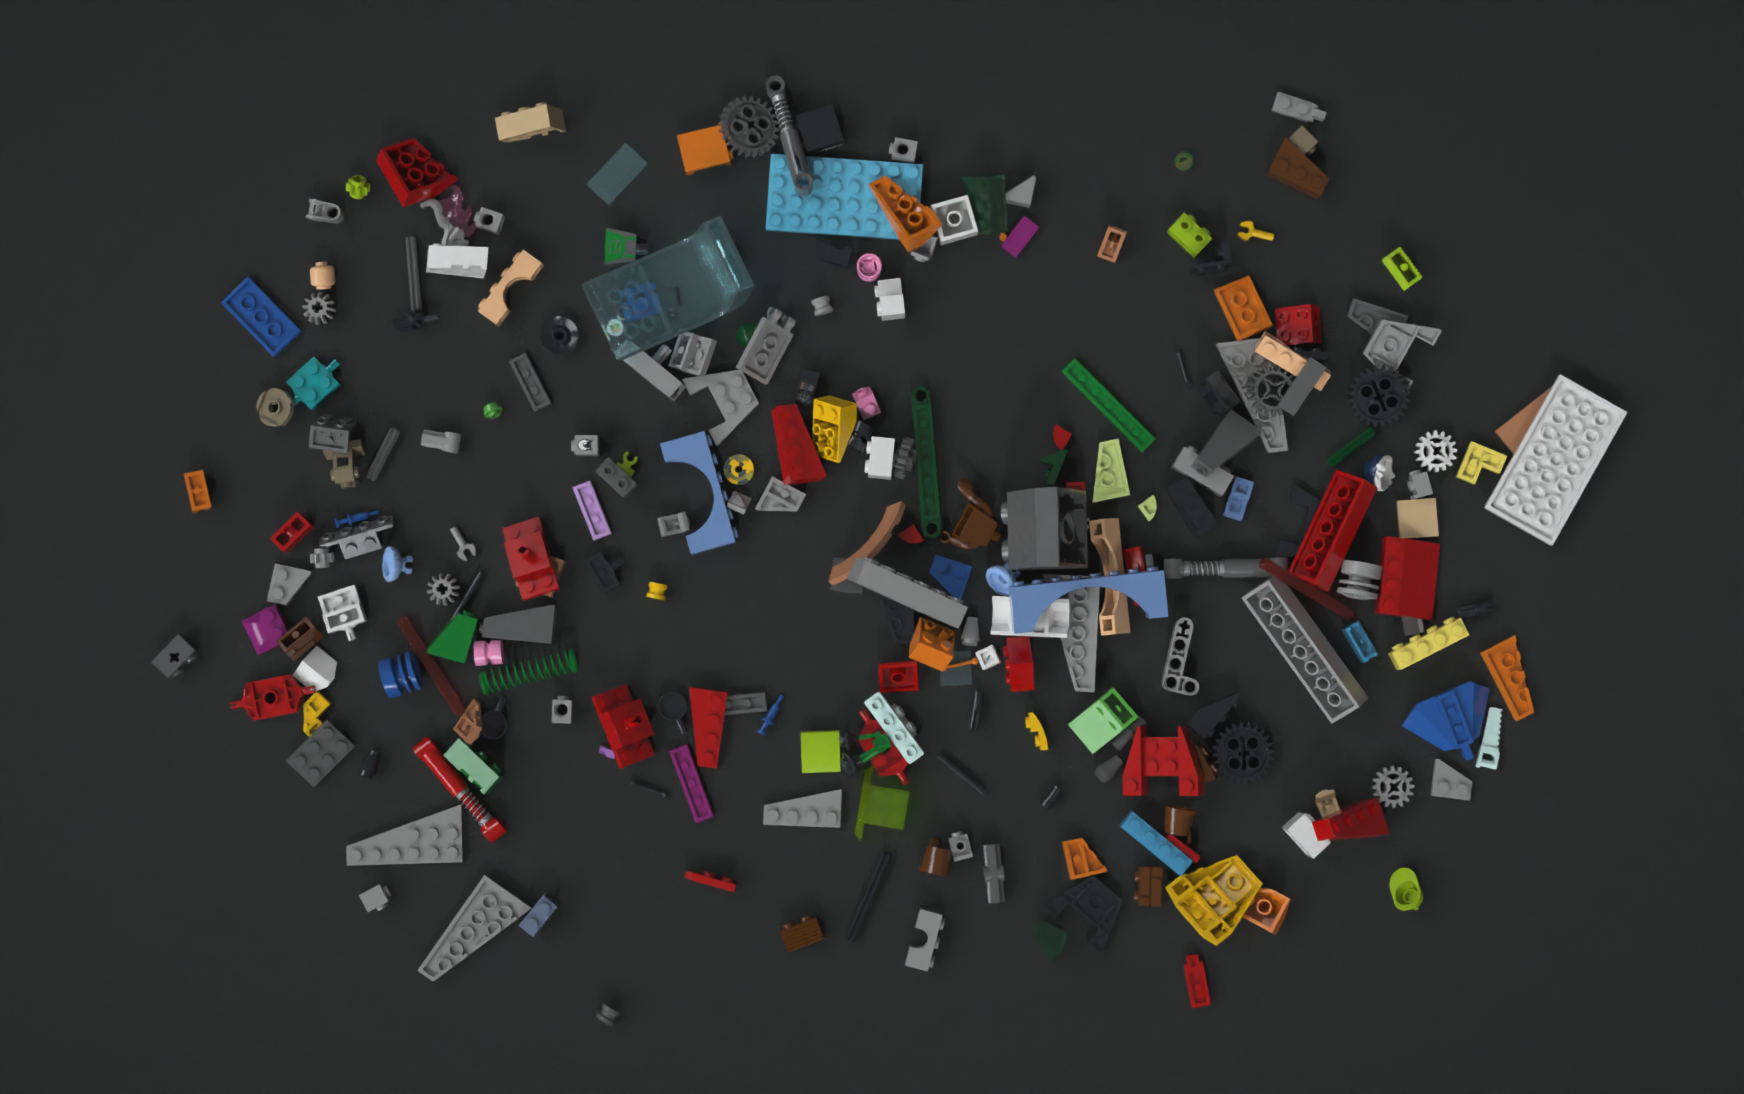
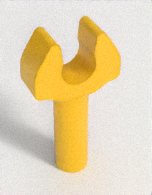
M1245 221L1240 224V226L1246 227L1249 230L1247 234L1243 232L1237 234L1242 240L1248 241L1249 238L1254 236L1273 241L1274 234L1255 229L1253 222Z

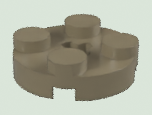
M272 388L263 392L259 396L256 405L260 420L264 424L273 427L287 425L294 413L295 400L283 389ZM273 404H278V410L274 413L272 406Z

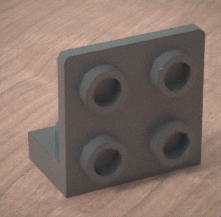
M325 414L319 416L310 427L309 448L348 453L350 433L357 426V422L347 417L336 419L332 415Z

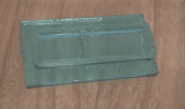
M625 143L586 185L610 205L648 163Z

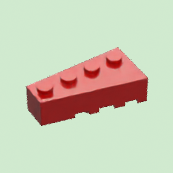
M1378 797L1359 801L1312 822L1318 841L1373 838L1390 834Z

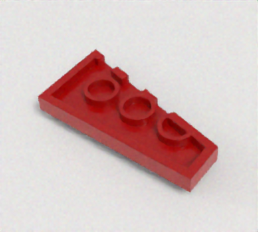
M689 687L698 766L717 769L728 692Z

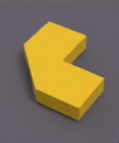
M318 690L303 704V731L308 736L323 723L318 717L332 704Z

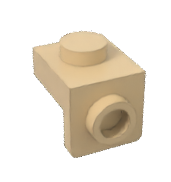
M1325 789L1316 795L1315 802L1322 818L1340 810L1335 798L1334 789Z

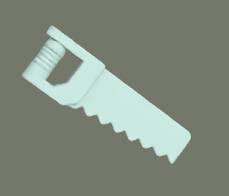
M1489 708L1482 743L1479 746L1475 765L1477 768H1480V766L1495 770L1497 768L1500 755L1499 748L1497 747L1499 745L1498 740L1500 739L1498 736L1500 734L1499 729L1501 728L1500 717L1502 714L1500 712L1503 709ZM1483 753L1491 754L1493 761L1482 759Z

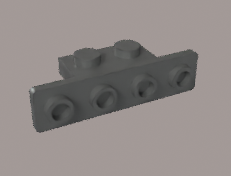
M393 515L381 516L371 522L364 521L358 526L345 527L334 533H325L319 538L320 548H325L339 543L345 559L382 549V543L377 532L394 527Z

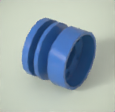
M411 651L405 652V658L402 654H399L397 656L398 664L395 663L392 657L378 661L380 678L389 699L402 696L404 693L403 686L406 687L409 693H412L414 688L417 691L423 689L422 673Z

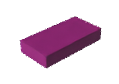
M1024 216L1001 247L1016 258L1039 227Z

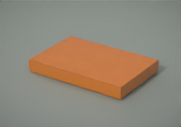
M1249 275L1214 289V293L1237 342L1273 327L1271 319Z

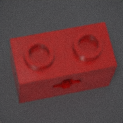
M297 511L270 539L282 552L288 553L315 526L303 513Z

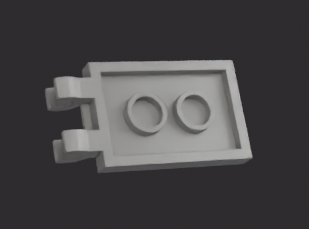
M771 306L767 311V318H761L736 366L737 369L765 385L771 379L793 337L790 330L796 322L793 318L783 315L780 323H778L777 321L781 317L782 312Z

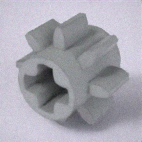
M315 548L314 553L310 554V563H315V568L330 567V562H334V552L329 553V548Z

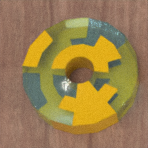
M733 455L724 464V475L732 484L743 485L753 477L754 465L745 455ZM741 466L742 472L737 473L735 471L736 467Z

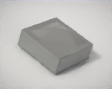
M734 491L727 507L745 514L752 498Z

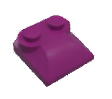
M277 604L266 607L262 611L242 620L258 655L279 646L276 641L289 631Z

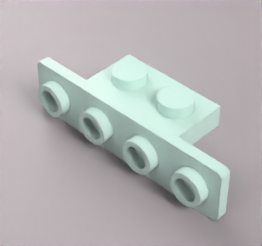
M877 692L864 702L908 764L913 763L924 755V751L914 739L917 735V729L911 721L908 722L905 718V712L900 706H897L895 703L890 706L881 692Z

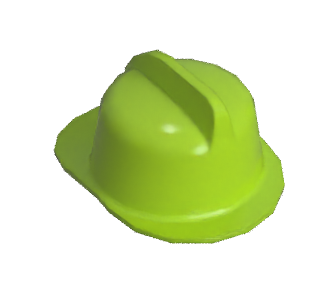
M1409 868L1396 870L1389 882L1396 908L1402 911L1419 910L1424 894L1416 874Z

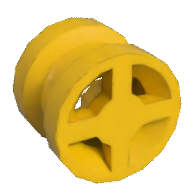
M649 582L648 586L650 589L646 597L665 600L664 592L667 590L668 585Z

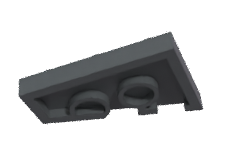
M1354 298L1347 314L1348 318L1371 335H1373L1381 319L1406 323L1408 319L1407 315Z

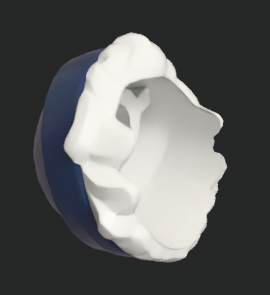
M1378 454L1363 465L1362 473L1364 479L1376 486L1377 491H1385L1392 484V478H1395V474L1392 472V457L1390 455Z

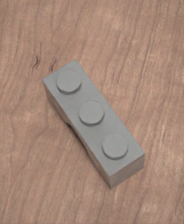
M924 908L919 909L915 928L925 931L928 939L923 946H909L905 966L927 972L929 967H933L935 956H932L934 948L938 949L940 938L937 937L938 931L943 930L945 923L942 913Z

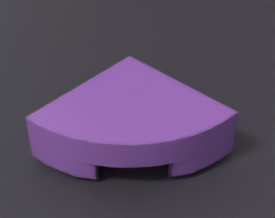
M600 746V754H605L606 757L615 759L612 748Z

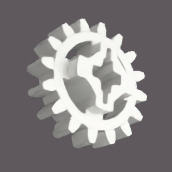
M1434 430L1432 436L1427 432L1425 433L1426 438L1423 436L1419 438L1421 443L1415 444L1419 450L1414 451V454H1419L1416 461H1422L1421 468L1427 466V471H1431L1434 468V472H1439V467L1444 471L1446 470L1445 465L1449 467L1453 465L1450 460L1456 459L1453 453L1457 452V449L1452 448L1456 443H1450V435L1444 437L1445 432L1442 431L1438 435L1437 430ZM1430 439H1439L1441 441L1438 443H1434L1433 441H1430ZM1446 446L1448 449V454L1445 453ZM1434 448L1439 449L1437 455H1433ZM1438 460L1441 463L1433 464L1431 461Z

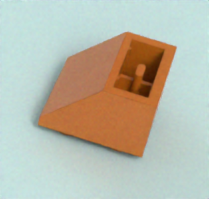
M921 617L910 642L909 658L943 672L954 657L955 631Z

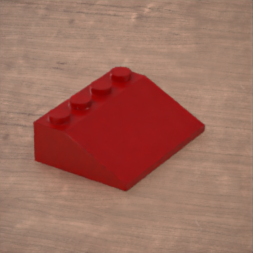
M1389 536L1382 538L1379 566L1383 568L1381 579L1378 580L1377 584L1379 590H1377L1378 596L1374 614L1424 620L1433 619L1440 544Z

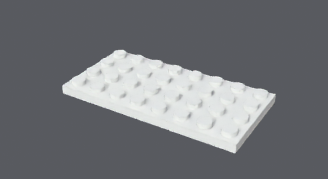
M1561 374L1558 375L1484 508L1552 546L1627 412Z

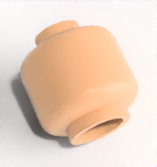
M315 262L316 266L310 268L311 285L315 286L316 289H330L331 285H334L336 282L334 267L327 265V262Z

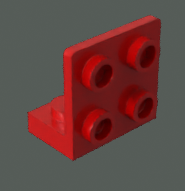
M1306 304L1275 309L1277 338L1286 346L1306 343L1322 344L1320 308L1318 305Z

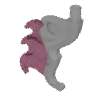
M451 185L453 193L446 199L438 201L428 199L420 204L421 208L431 206L434 209L438 225L444 229L441 244L444 246H468L469 241L465 240V238L475 232L476 222H473L472 226H468L471 208L468 206L466 211L462 209L463 193L459 187Z

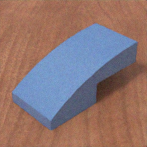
M1235 477L1223 516L1238 521L1243 519L1254 482Z

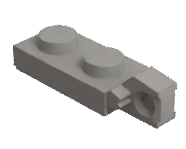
M1277 92L1271 110L1306 123L1313 122L1314 119L1323 122L1327 113L1317 109L1318 105L1281 92Z

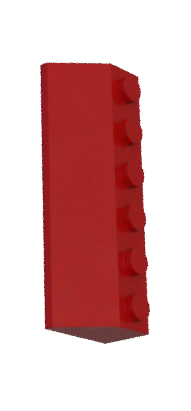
M1336 470L1290 566L1288 574L1316 588L1329 592L1377 487L1366 479Z

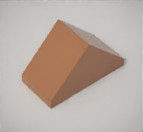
M1109 225L1097 257L1115 263L1127 231Z

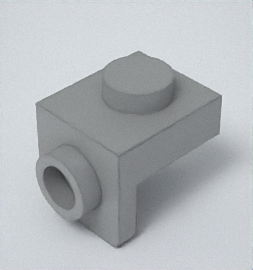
M932 235L924 245L912 250L910 255L915 256L914 259L920 262L929 261L932 258L939 237Z
M685 512L657 518L662 537L680 534L689 530L690 521Z

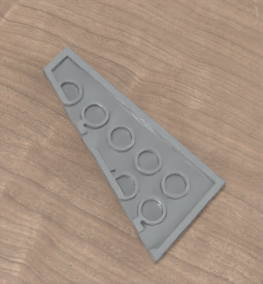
M462 804L346 846L347 866L464 862Z
M484 875L417 971L431 981H435L532 909V907L493 879Z

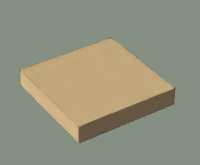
M1436 498L1396 501L1399 538L1439 536Z

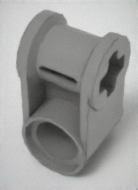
M309 199L310 207L305 217L306 219L334 224L341 223L344 220V210L338 205ZM337 209V216L331 218V212Z

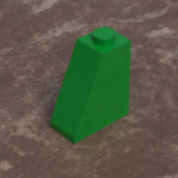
M463 610V613L458 612L430 643L426 652L465 663L478 620L477 617H474V613Z

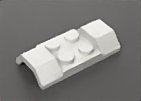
M992 596L993 616L991 635L1068 638L1070 620L1069 599L1055 600L1039 617L1034 626V632L1015 634L1012 629L1009 597Z

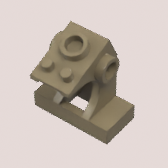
M350 441L348 453L323 450L326 459L333 460V470L330 471L332 481H335V484L340 485L342 489L356 487V484L359 483L360 472L358 466H355V457L365 455L362 441ZM341 458H348V465L339 466V460Z

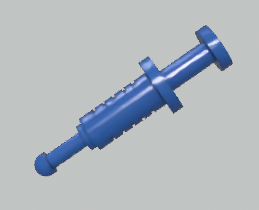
M380 511L362 512L354 515H349L348 513V518L340 520L335 518L336 527L338 528L340 524L348 522L352 526L354 522L368 519L372 515H379Z
M782 694L779 695L776 704L772 705L766 717L762 718L764 724L760 730L756 731L757 733L765 736L764 732L767 726L774 724L772 720L779 710V703L784 698Z

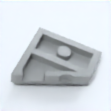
M772 476L755 509L757 511L797 512L806 494L790 485H784L782 481Z
M275 564L267 601L288 605L295 593L300 590L303 583L312 575L313 571Z
M1435 759L1430 795L1470 801L1472 781L1440 759Z

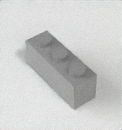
M1188 446V448L1183 447L1171 468L1187 478H1191L1192 481L1217 496H1223L1234 477L1230 474L1232 471L1221 466V468H1218L1208 477H1205L1191 467L1199 451L1191 446Z

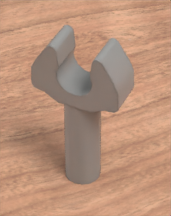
M457 526L451 528L450 531L460 546L457 552L458 557L467 561L468 559L464 554L466 549H469L472 555L476 556L475 545L466 543Z

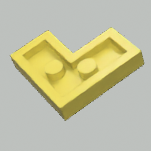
M1471 441L1456 477L1475 484L1481 468L1500 474L1507 456Z

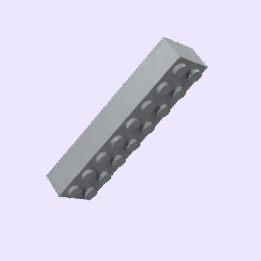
M1279 572L1242 597L1244 603L1331 724L1359 708L1368 699L1366 693Z

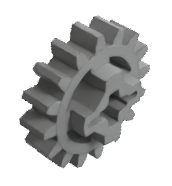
M1390 766L1389 771L1383 767V773L1376 772L1378 779H1372L1376 785L1371 786V788L1376 789L1373 796H1379L1378 800L1380 803L1384 801L1385 807H1388L1389 803H1391V807L1395 808L1396 803L1399 806H1403V800L1409 802L1407 796L1413 795L1410 792V788H1414V785L1409 784L1413 779L1412 777H1406L1407 771L1401 773V767H1398L1395 771L1394 766ZM1389 774L1398 775L1394 779L1387 777ZM1381 782L1383 783V791H1382V792H1381V789H1380ZM1403 782H1404V784H1405V790H1404V791L1402 790V784H1403ZM1390 783L1395 784V786H1394V787L1396 788L1395 791H1394V790H1390V789H1391V786L1389 785ZM1396 795L1398 799L1389 800L1388 797Z

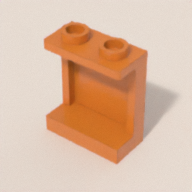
M717 125L677 135L686 175H692L695 171L715 166L731 165L730 159L734 158L731 148L725 146L727 139L721 140L725 135L719 132L722 126Z

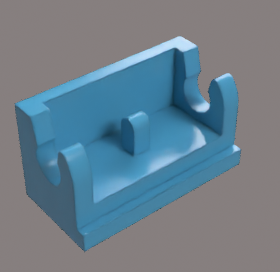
M1359 620L1342 629L1361 663H1365L1370 658L1378 655Z

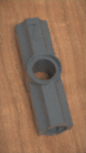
M1000 844L983 845L985 862L983 868L985 883H987L988 903L1005 902L1003 886L1004 869L1003 864H1001Z

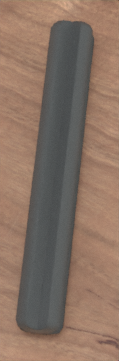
M411 236L406 237L411 310L413 312L422 311L417 239Z

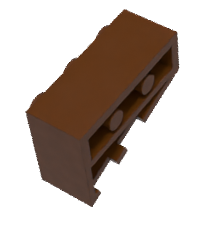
M1287 137L1282 141L1266 174L1317 200L1322 195L1329 180Z

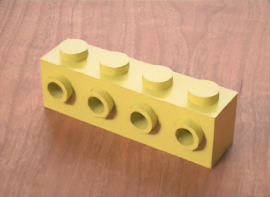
M1450 617L1443 621L1444 625L1440 627L1435 625L1427 629L1426 634L1422 636L1417 634L1409 638L1410 642L1404 645L1399 643L1393 646V650L1388 654L1396 670H1402L1469 636L1461 618Z

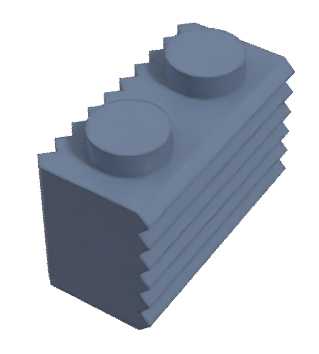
M545 893L519 926L531 936H536L552 914L559 908V904Z

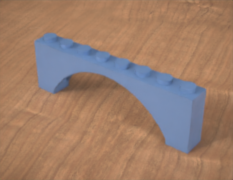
M1158 566L1147 567V571L1140 572L1139 568L1128 569V573L1121 574L1120 571H1109V575L1101 576V573H1091L1089 577L1082 578V575H1072L1067 580H1063V577H1054L1049 582H1044L1043 579L1032 580L1031 584H1024V581L1013 582V586H1008L1013 633L1034 632V626L1039 617L1055 600L1070 591L1084 587L1098 586L1117 590L1133 599L1146 612L1147 618L1168 617L1164 570L1158 569Z

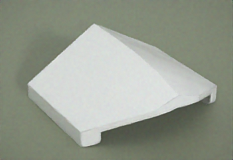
M316 646L302 660L293 676L306 687L315 686L314 689L310 690L317 691L326 688L335 678L337 661Z

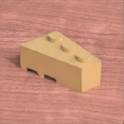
M542 102L536 104V107L519 108V112H504L500 117L495 118L499 140L508 143L529 139L531 136L541 133L542 136L549 135L548 131L558 130L560 133L566 132L563 111L560 108Z

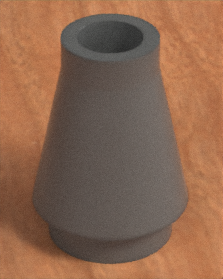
M1115 755L1098 765L1094 773L1099 780L1105 783L1110 781L1123 762Z

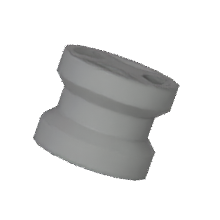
M823 296L811 301L812 305L815 306V316L833 312V307L829 304V296Z

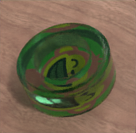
M1187 151L1179 152L1174 159L1175 167L1180 171L1189 170L1194 163L1192 154Z

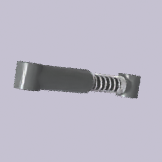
M771 76L766 82L767 95L772 100V104L775 105L776 118L779 120V128L782 129L780 139L793 180L794 190L799 196H808L813 190V178L809 171L798 130L792 125L793 120L790 119L792 116L789 115V106L786 105L785 82L780 76ZM777 85L780 89L774 91L771 87ZM795 159H798L801 173L798 171ZM805 181L808 183V186L800 187L799 183Z
M1288 558L1223 559L1218 563L1217 561L1214 563H1207L1206 561L1204 563L1201 561L1199 563L1195 561L1191 563L1190 561L1184 562L1183 559H1164L1165 579H1182L1183 576H1189L1190 574L1192 576L1193 574H1197V576L1198 574H1202V576L1204 574H1207V576L1209 574H1213V576L1218 574V576L1221 575L1223 578L1272 577L1278 572L1282 578L1289 577Z

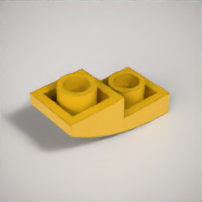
M1029 712L1028 717H1025L1026 728H1030V732L1038 731V735H1035L1036 747H1039L1040 750H1048L1044 730L1034 713Z

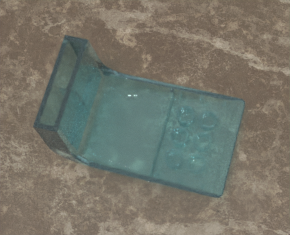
M720 215L704 222L693 235L583 283L582 288L616 359L622 361L737 309L748 300L755 285ZM675 287H678V290H679L680 306H679V303H678V298H677V293H676Z

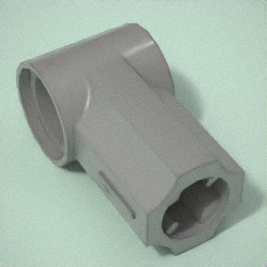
M424 429L421 445L458 454L461 434L452 432L442 433Z

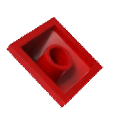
M917 661L878 663L881 693L918 691Z

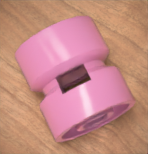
M867 253L862 255L857 262L858 276L866 282H872L879 278L882 265L880 259L874 254Z
M502 639L491 640L489 643L486 640L474 641L475 665H488L489 662L492 665L504 664Z

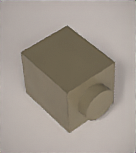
M1303 126L1288 138L1308 157L1317 149L1315 145L1318 141Z

